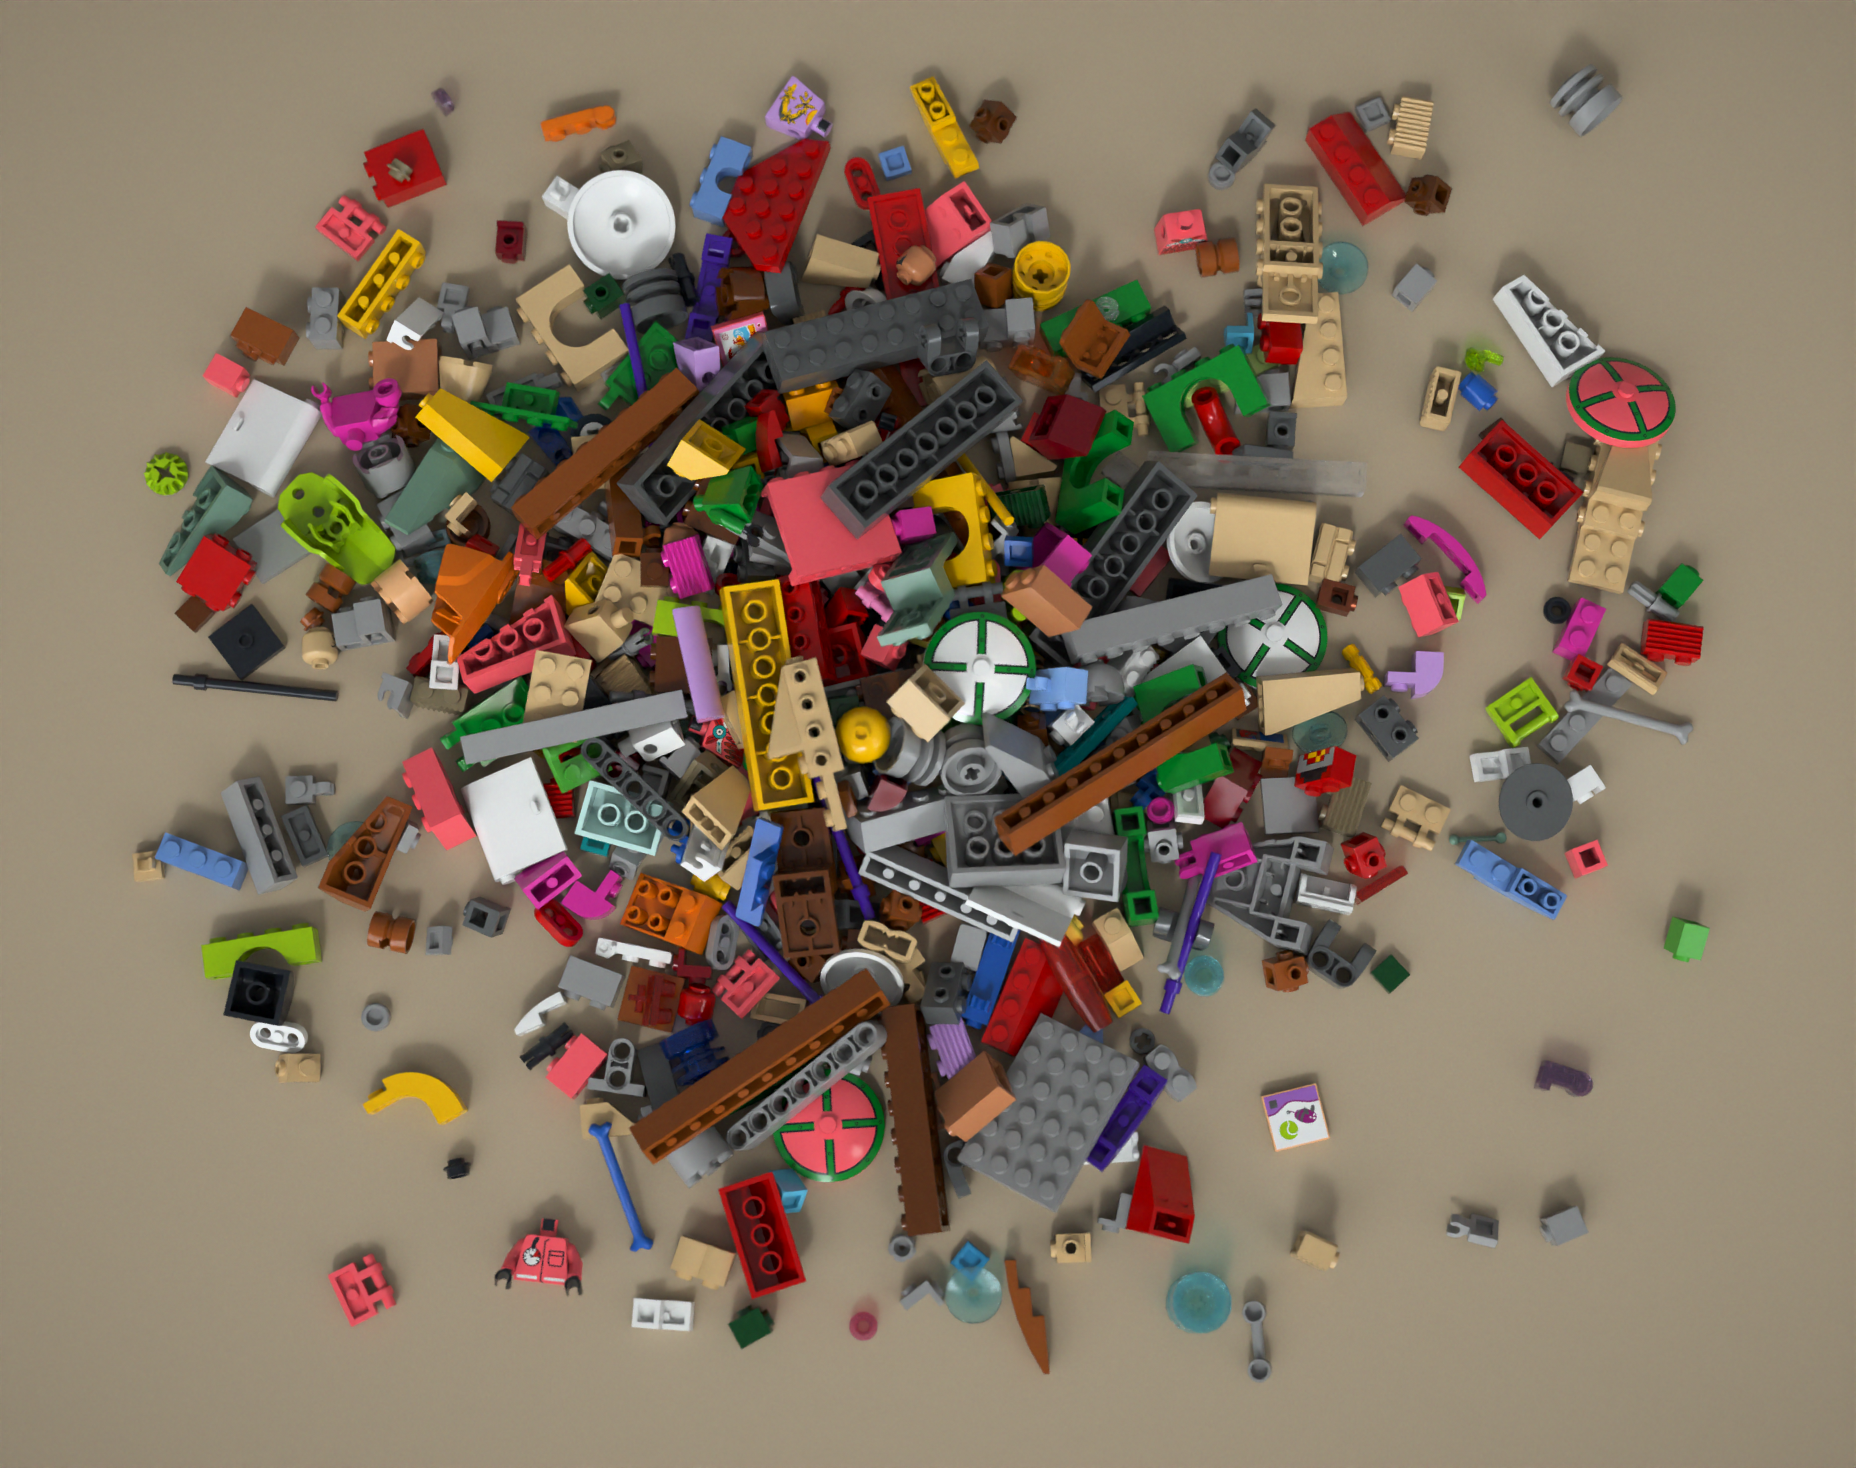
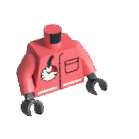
M542 1218L540 1235L527 1234L525 1238L518 1240L507 1254L501 1270L496 1272L495 1286H497L499 1280L505 1279L507 1280L506 1289H510L512 1276L514 1275L513 1280L564 1285L567 1296H569L571 1288L577 1287L578 1295H582L583 1262L575 1245L570 1243L569 1238L556 1237L559 1220Z

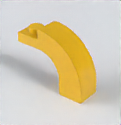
M416 1072L394 1074L383 1079L382 1081L387 1090L384 1091L381 1088L367 1096L369 1101L363 1103L366 1112L374 1115L402 1098L417 1097L429 1106L440 1125H445L468 1111L461 1097L450 1085L436 1077Z

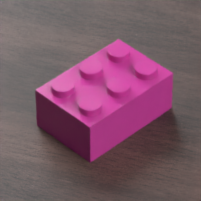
M1045 522V525L1034 536L1033 566L1014 567L1018 570H1027L1028 568L1045 565L1065 584L1071 587V581L1077 573L1081 574L1088 567L1089 559L1092 555L1068 534Z

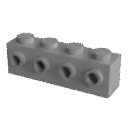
M579 504L552 527V529L575 540V542L581 537L586 539L591 545L593 553L609 562L612 561L609 525L605 523L606 519L594 511L589 514L582 510L583 505Z
M259 776L234 782L222 791L221 795L257 893L260 895L281 890L298 877L262 780Z

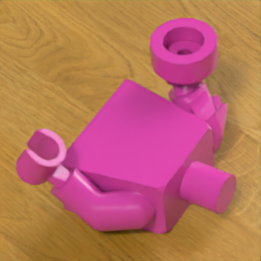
M383 379L374 386L373 390L334 397L332 402H329L332 390L324 382H322L324 391L319 394L316 386L313 385L311 388L312 394L321 400L322 405L319 407L325 425L333 436L339 437L342 443L350 450H361L363 442L379 439L382 433L386 432L396 423L402 390L395 379Z

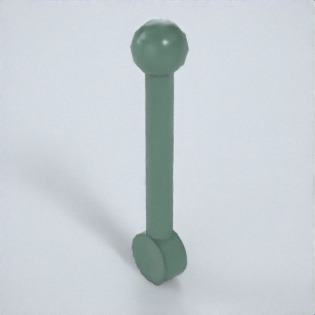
M1502 832L1497 833L1495 836L1459 837L1456 834H1452L1449 837V842L1452 845H1457L1459 842L1473 840L1474 842L1496 841V843L1502 844L1506 841L1507 837Z

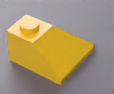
M699 419L682 438L667 466L672 468L677 475L686 477L689 480L726 475L746 449Z
M593 552L585 556L565 580L566 613L569 616L573 609L595 602L608 568Z

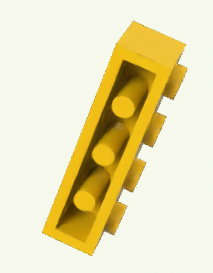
M400 229L396 231L337 315L345 327L364 339L378 329L380 318L385 312L387 313L392 309L395 303L394 298L400 290H405L410 282V276L413 271L419 269L425 261L426 252L421 242Z

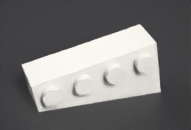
M1525 275L1503 286L1493 298V301L1551 387L1571 377L1576 370L1600 358L1605 352L1599 344L1596 346L1587 338L1588 334L1582 328L1578 329L1567 319L1568 315L1561 309L1557 310L1549 302V298Z

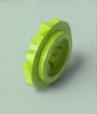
M165 452L164 454L155 455L150 462H147V468L144 472L146 484L157 494H175L187 482V465L177 454ZM170 467L169 471L175 478L165 476L162 480V475L159 473L158 468L166 470Z

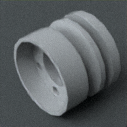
M1593 64L1586 66L1568 78L1550 101L1554 109L1563 105L1559 111L1562 117L1572 111L1575 112L1568 124L1580 137L1598 126L1615 110L1623 99L1611 84L1601 90L1598 89L1604 76L1599 74L1592 78L1597 71Z
M898 716L892 717L888 720L891 727L890 745L883 756L874 761L876 770L881 774L894 778H903L907 782H913L920 786L928 785L938 775L944 762L946 753L944 733L939 730L927 742L924 738L918 737L912 731L911 725L903 718Z

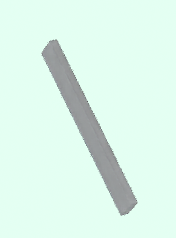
M681 689L461 736L460 739L466 764L686 718L688 715Z

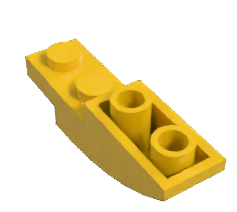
M934 76L909 86L931 138L954 178H959L979 169V163L960 130L955 114Z

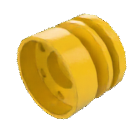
M1036 241L1022 248L1015 259L1012 272V294L1014 299L1033 298L1034 311H1046L1059 304L1066 292L1070 277L1071 264L1067 254L1059 246L1046 241Z

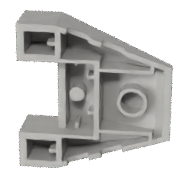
M1302 836L1252 843L1258 862L1214 878L1206 903L1277 948L1308 955L1314 928L1306 922L1289 919L1301 870L1328 875L1334 848L1326 841Z

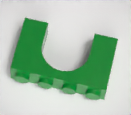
M1227 345L1220 349V355L1213 359H1210L1209 356L1195 363L1196 368L1188 372L1185 369L1178 371L1171 376L1172 380L1163 385L1162 382H1159L1147 388L1148 393L1142 397L1170 454L1177 455L1199 443L1185 413V400L1192 387L1203 380L1217 379L1225 383L1232 392L1244 417L1248 418L1272 405L1242 346Z
M1117 410L1105 414L1087 456L1065 458L1055 522L1074 535L1113 518L1122 512L1124 490L1106 478L1090 484L1094 471L1106 457L1131 445L1134 422Z
M1191 664L1133 686L1135 692L1133 698L1138 703L1136 708L1140 711L1143 719L1141 725L1207 685L1203 667ZM1214 743L1190 753H1178L1157 766L1158 773L1156 774V779L1159 787L1164 792L1175 794L1233 773L1234 770L1226 745Z
M1143 807L1116 809L1112 814L1115 835L1128 837L1126 864L1128 879L1124 890L1121 892L1125 921L1129 927L1151 925L1157 921L1159 915L1155 889L1151 890L1147 874L1144 850L1146 828Z

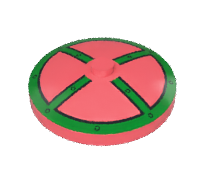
M1598 358L1575 371L1566 391L1567 408L1577 425L1593 438L1616 447L1639 448L1657 442L1668 432L1676 413L1675 399L1667 383L1648 367L1624 358Z
M824 1069L827 1077L830 1075L831 1069ZM848 1073L775 1131L773 1137L781 1157L795 1172L818 1182H839L861 1173L875 1159L884 1139L885 1118L880 1101L874 1091L863 1080ZM805 1080L803 1083V1090L807 1094L810 1089V1084L807 1080ZM784 1097L782 1100V1107L786 1111L789 1106L788 1099Z

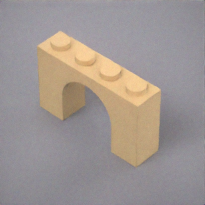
M568 264L516 298L519 306L516 312L524 323L530 322L534 328L530 332L539 345L541 343L546 345L548 351L545 352L546 356L553 366L559 364L563 370L560 376L568 388L573 385L576 391L579 392L601 378L600 374L622 359L624 360L629 351L614 328L590 344L582 347L566 346L554 337L553 325L558 314L585 296L583 292L585 289L584 284L571 265Z

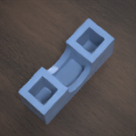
M722 136L718 144L714 143L709 156L712 159L708 168L705 167L700 176V183L702 184L699 192L695 191L690 201L694 217L724 228L723 215L732 199V195L721 191L718 185L726 177L737 178L738 175L743 176L753 157L750 146Z
M166 832L155 856V859L239 891L249 869L247 863Z

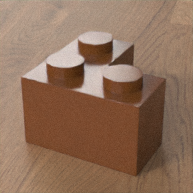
M245 307L230 334L237 343L235 346L243 351L242 354L255 362L259 358L271 365L277 362L285 366L300 339L293 329Z

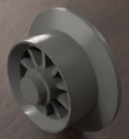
M1532 763L1519 767L1507 777L1500 790L1499 812L1502 821L1514 835L1528 841H1542L1555 836L1565 827L1572 813L1573 794L1567 779L1557 769L1546 764Z

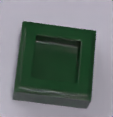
M1392 954L1370 973L1388 994L1410 976Z

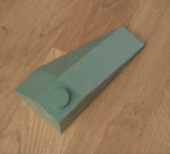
M438 438L386 516L385 523L409 535L433 520L434 516L446 508L449 510L451 508L449 507L450 503L459 494L462 496L465 492L470 496L474 494L486 477Z
M212 465L192 495L197 498L192 509L184 511L181 531L173 534L159 562L165 574L172 576L188 563L205 535L210 533L213 535L214 533L223 535L243 515H246L251 508L253 499L249 493Z

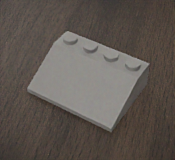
M1020 794L945 797L946 861L949 888L1061 883L1065 872L1061 827L1015 856L1000 840L994 817L1023 800Z

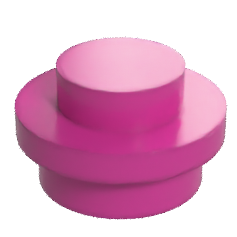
M1156 797L1147 806V815L1155 824H1166L1174 817V805L1166 797Z

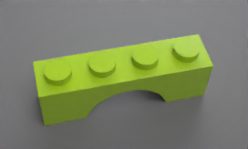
M664 596L663 600H657L652 635L678 637L672 609L689 606H700L703 622L717 624L725 630L722 606L719 605L718 609L707 608V603L691 601V605L682 604L679 598Z
M309 923L292 925V930L282 931L281 928H270L264 930V935L254 936V932L237 934V939L227 941L226 937L209 939L210 944L201 945L205 978L217 980L232 977L236 960L245 962L252 954L263 949L279 951L288 964L292 966L322 962L318 929L312 926L309 927Z

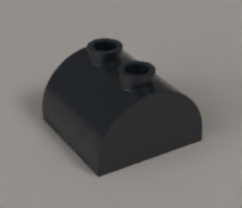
M236 960L223 1016L282 1026L292 1003L295 982L294 973L290 970Z

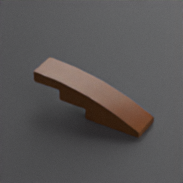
M1004 1260L1008 1290L1021 1331L1042 1372L1050 1374L1044 1315L1032 1314L1030 1287H1018L1016 1260Z

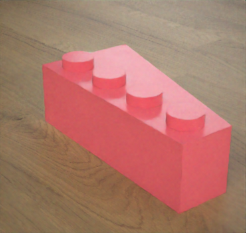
M553 595L544 599L545 603L536 609L531 608L523 613L524 617L512 625L507 624L499 629L500 633L491 639H484L457 657L462 680L474 694L532 672L536 650L568 656L576 655L571 634L564 627L567 621L563 607Z

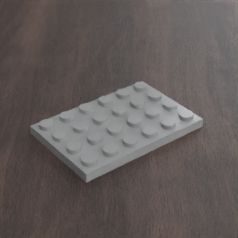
M1041 1013L1006 1073L1016 1100L966 1142L957 1160L1056 1213L1140 1064L1138 1061Z

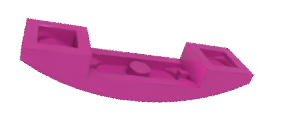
M1411 515L1404 523V527L1421 545L1430 538L1466 576L1459 585L1479 604L1487 594L1479 569L1469 553L1453 536L1441 527L1428 520Z

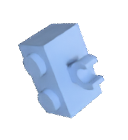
M1071 667L1036 670L1035 679L1027 678L1026 689L1031 690L1029 704L1040 705V710L1057 711V708L1074 710L1075 705L1086 704L1088 670Z

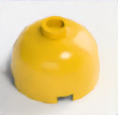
M855 707L845 712L837 722L835 729L839 750L849 760L858 763L873 762L882 757L888 750L891 741V727L886 717L878 710L869 707Z

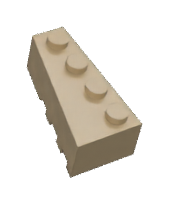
M1338 292L1318 293L1317 324L1304 323L1303 351L1297 363L1289 409L1341 406L1347 398Z

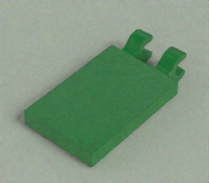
M656 321L638 342L648 390L657 385L664 374L671 373L676 368L678 369L673 342L679 340ZM629 354L604 383L610 390L599 401L598 405L605 411L618 396L630 406L638 401Z
M521 676L514 678L451 721L456 729L442 736L440 741L448 750L461 740V736L522 724L529 692L528 685ZM464 755L455 761L462 772L475 764H466ZM497 758L480 761L484 768Z

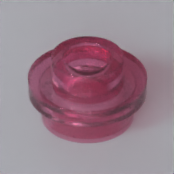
M868 1312L855 1314L849 1323L850 1333L854 1338L861 1341L871 1339L876 1334L878 1328L876 1318ZM863 1320L869 1324V1329L865 1332L860 1331L858 1328V1323Z

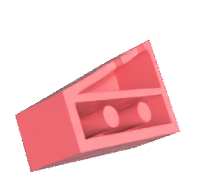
M431 747L403 761L406 772L402 773V776L408 788L413 787L415 794L411 797L417 809L423 810L425 816L421 817V821L428 833L433 831L446 850L476 837L474 829L465 818L464 813L466 812L458 802L454 792L455 789L433 748Z

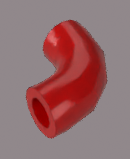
M1210 386L1202 387L1192 394L1191 400L1216 456L1221 459L1232 458V451L1241 446L1240 441L1228 419L1217 390Z

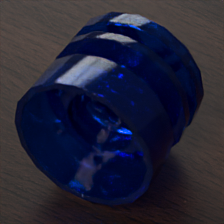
M708 1019L685 1028L659 1043L667 1061L677 1058L681 1061L671 1070L672 1074L686 1072L685 1075L676 1080L679 1088L695 1084L712 1070L717 1069L730 1060L729 1056L716 1059V1056L726 1051L725 1046L714 1048L710 1046V1043L720 1036L713 1019Z

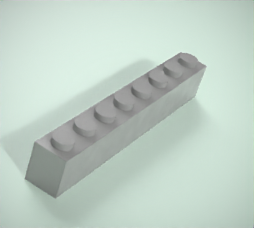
M1270 574L1087 619L1083 622L1080 629L1061 635L1071 664L1081 662V665H1088L1097 661L1099 657L1107 656L1108 659L1122 655L1123 651L1132 649L1133 652H1140L1147 649L1151 644L1158 643L1159 646L1172 643L1175 638L1184 637V639H1191L1200 635V632L1209 630V633H1215L1223 630L1227 625L1234 624L1235 627L1248 624L1251 619L1259 618L1261 621L1274 617L1276 615L1275 612L1283 604L1273 576Z

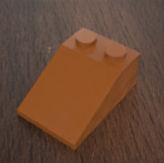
M543 559L539 573L532 572L530 586L519 585V576L509 625L524 617L523 613L529 609H536L545 603L544 599L550 595H553L563 607L567 621L569 615L566 613L565 580L574 569L568 568L555 580L549 582L542 574V570L553 561Z

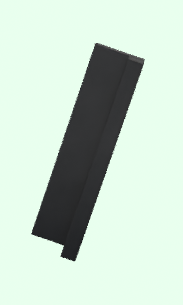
M1165 305L1148 314L1144 319L1125 328L1130 333V336L1102 379L1099 378L1094 381L1097 377L1077 368L1078 373H1081V380L1096 392L1187 339L1184 331L1175 325L1170 310ZM1171 334H1174V335L1171 336L1170 338L1164 339V338H1166L1167 336H1169V335H1171Z

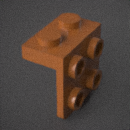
M1086 299L1083 305L1077 309L1070 325L1062 332L1060 345L1076 368L1102 379L1129 338L1130 333L1127 329L1105 320L1095 302Z

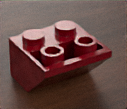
M1068 394L1048 396L1028 442L1047 460L1087 456L1092 448L1106 410L1103 407Z

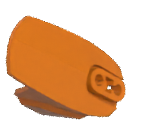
M454 544L446 545L435 586L437 599L431 622L450 638L447 664L451 665L491 614L496 603L500 604L520 573V570H514L515 553L508 552L501 561L487 553Z

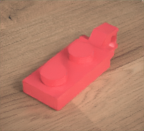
M521 523L513 565L514 570H520L519 585L530 586L532 572L539 573L542 566L547 532L536 540Z

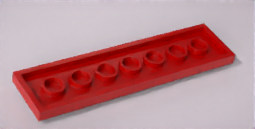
M920 188L867 197L887 300L939 287L936 270L920 286H915L911 283L906 285L897 276L896 261L910 246L916 245L920 247L923 245L932 252ZM919 358L899 363L901 376L921 407L928 406L919 387V383L923 382V377H918L920 370L926 367Z

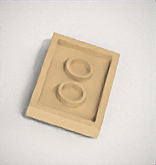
M536 650L523 723L583 711L592 660Z

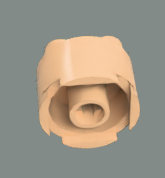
M401 559L370 583L403 624L410 622L435 602L418 579L409 572L408 567Z

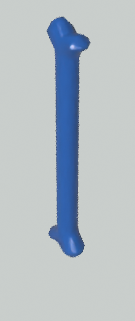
M605 1122L602 1125L591 1124L588 1132L596 1137L633 1234V1243L630 1250L634 1252L640 1248L650 1250L654 1241L644 1234L609 1139V1130L612 1127V1123Z

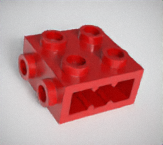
M210 533L202 538L176 582L182 585L181 589L185 593L196 597V595L205 600L206 606L219 612L220 610L225 611L230 607L235 608L243 596L239 593L244 584L248 586L257 573L254 571L257 562L252 560L253 556L246 550L241 548L236 550L228 544L229 540L218 533H214V535Z

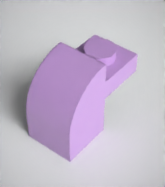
M1416 651L1412 655L1411 672L1388 671L1384 675V687H1391V691L1406 692L1408 688H1411V699L1426 696L1437 686L1442 678L1444 652Z

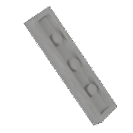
M1610 667L1597 680L1592 690L1587 691L1582 698L1612 707L1630 688L1632 683ZM1581 709L1568 712L1540 741L1537 747L1558 764L1603 715Z

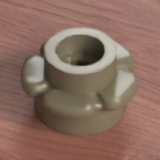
M394 158L391 164H387L388 168L391 169L388 174L400 182H403L404 179L410 180L409 176L413 170L396 158Z

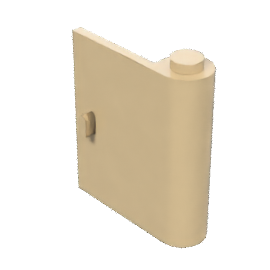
M1218 492L1217 498L1211 497L1210 514H1215L1209 575L1254 579L1272 574L1274 582L1308 585L1317 503Z

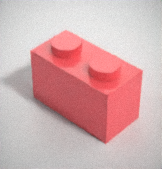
M1439 572L1422 574L1398 587L1401 593V600L1407 608L1412 627L1418 637L1434 635L1459 622Z
M582 1033L578 1037L574 1035L564 1047L567 1051L561 1059L556 1057L546 1069L549 1073L545 1077L574 1100L588 1084L589 1078H593L608 1059V1053Z

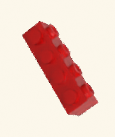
M788 575L777 577L780 583L791 658L803 656L804 661L816 658L822 684L837 681L819 580L791 586ZM798 675L799 681H802V676Z

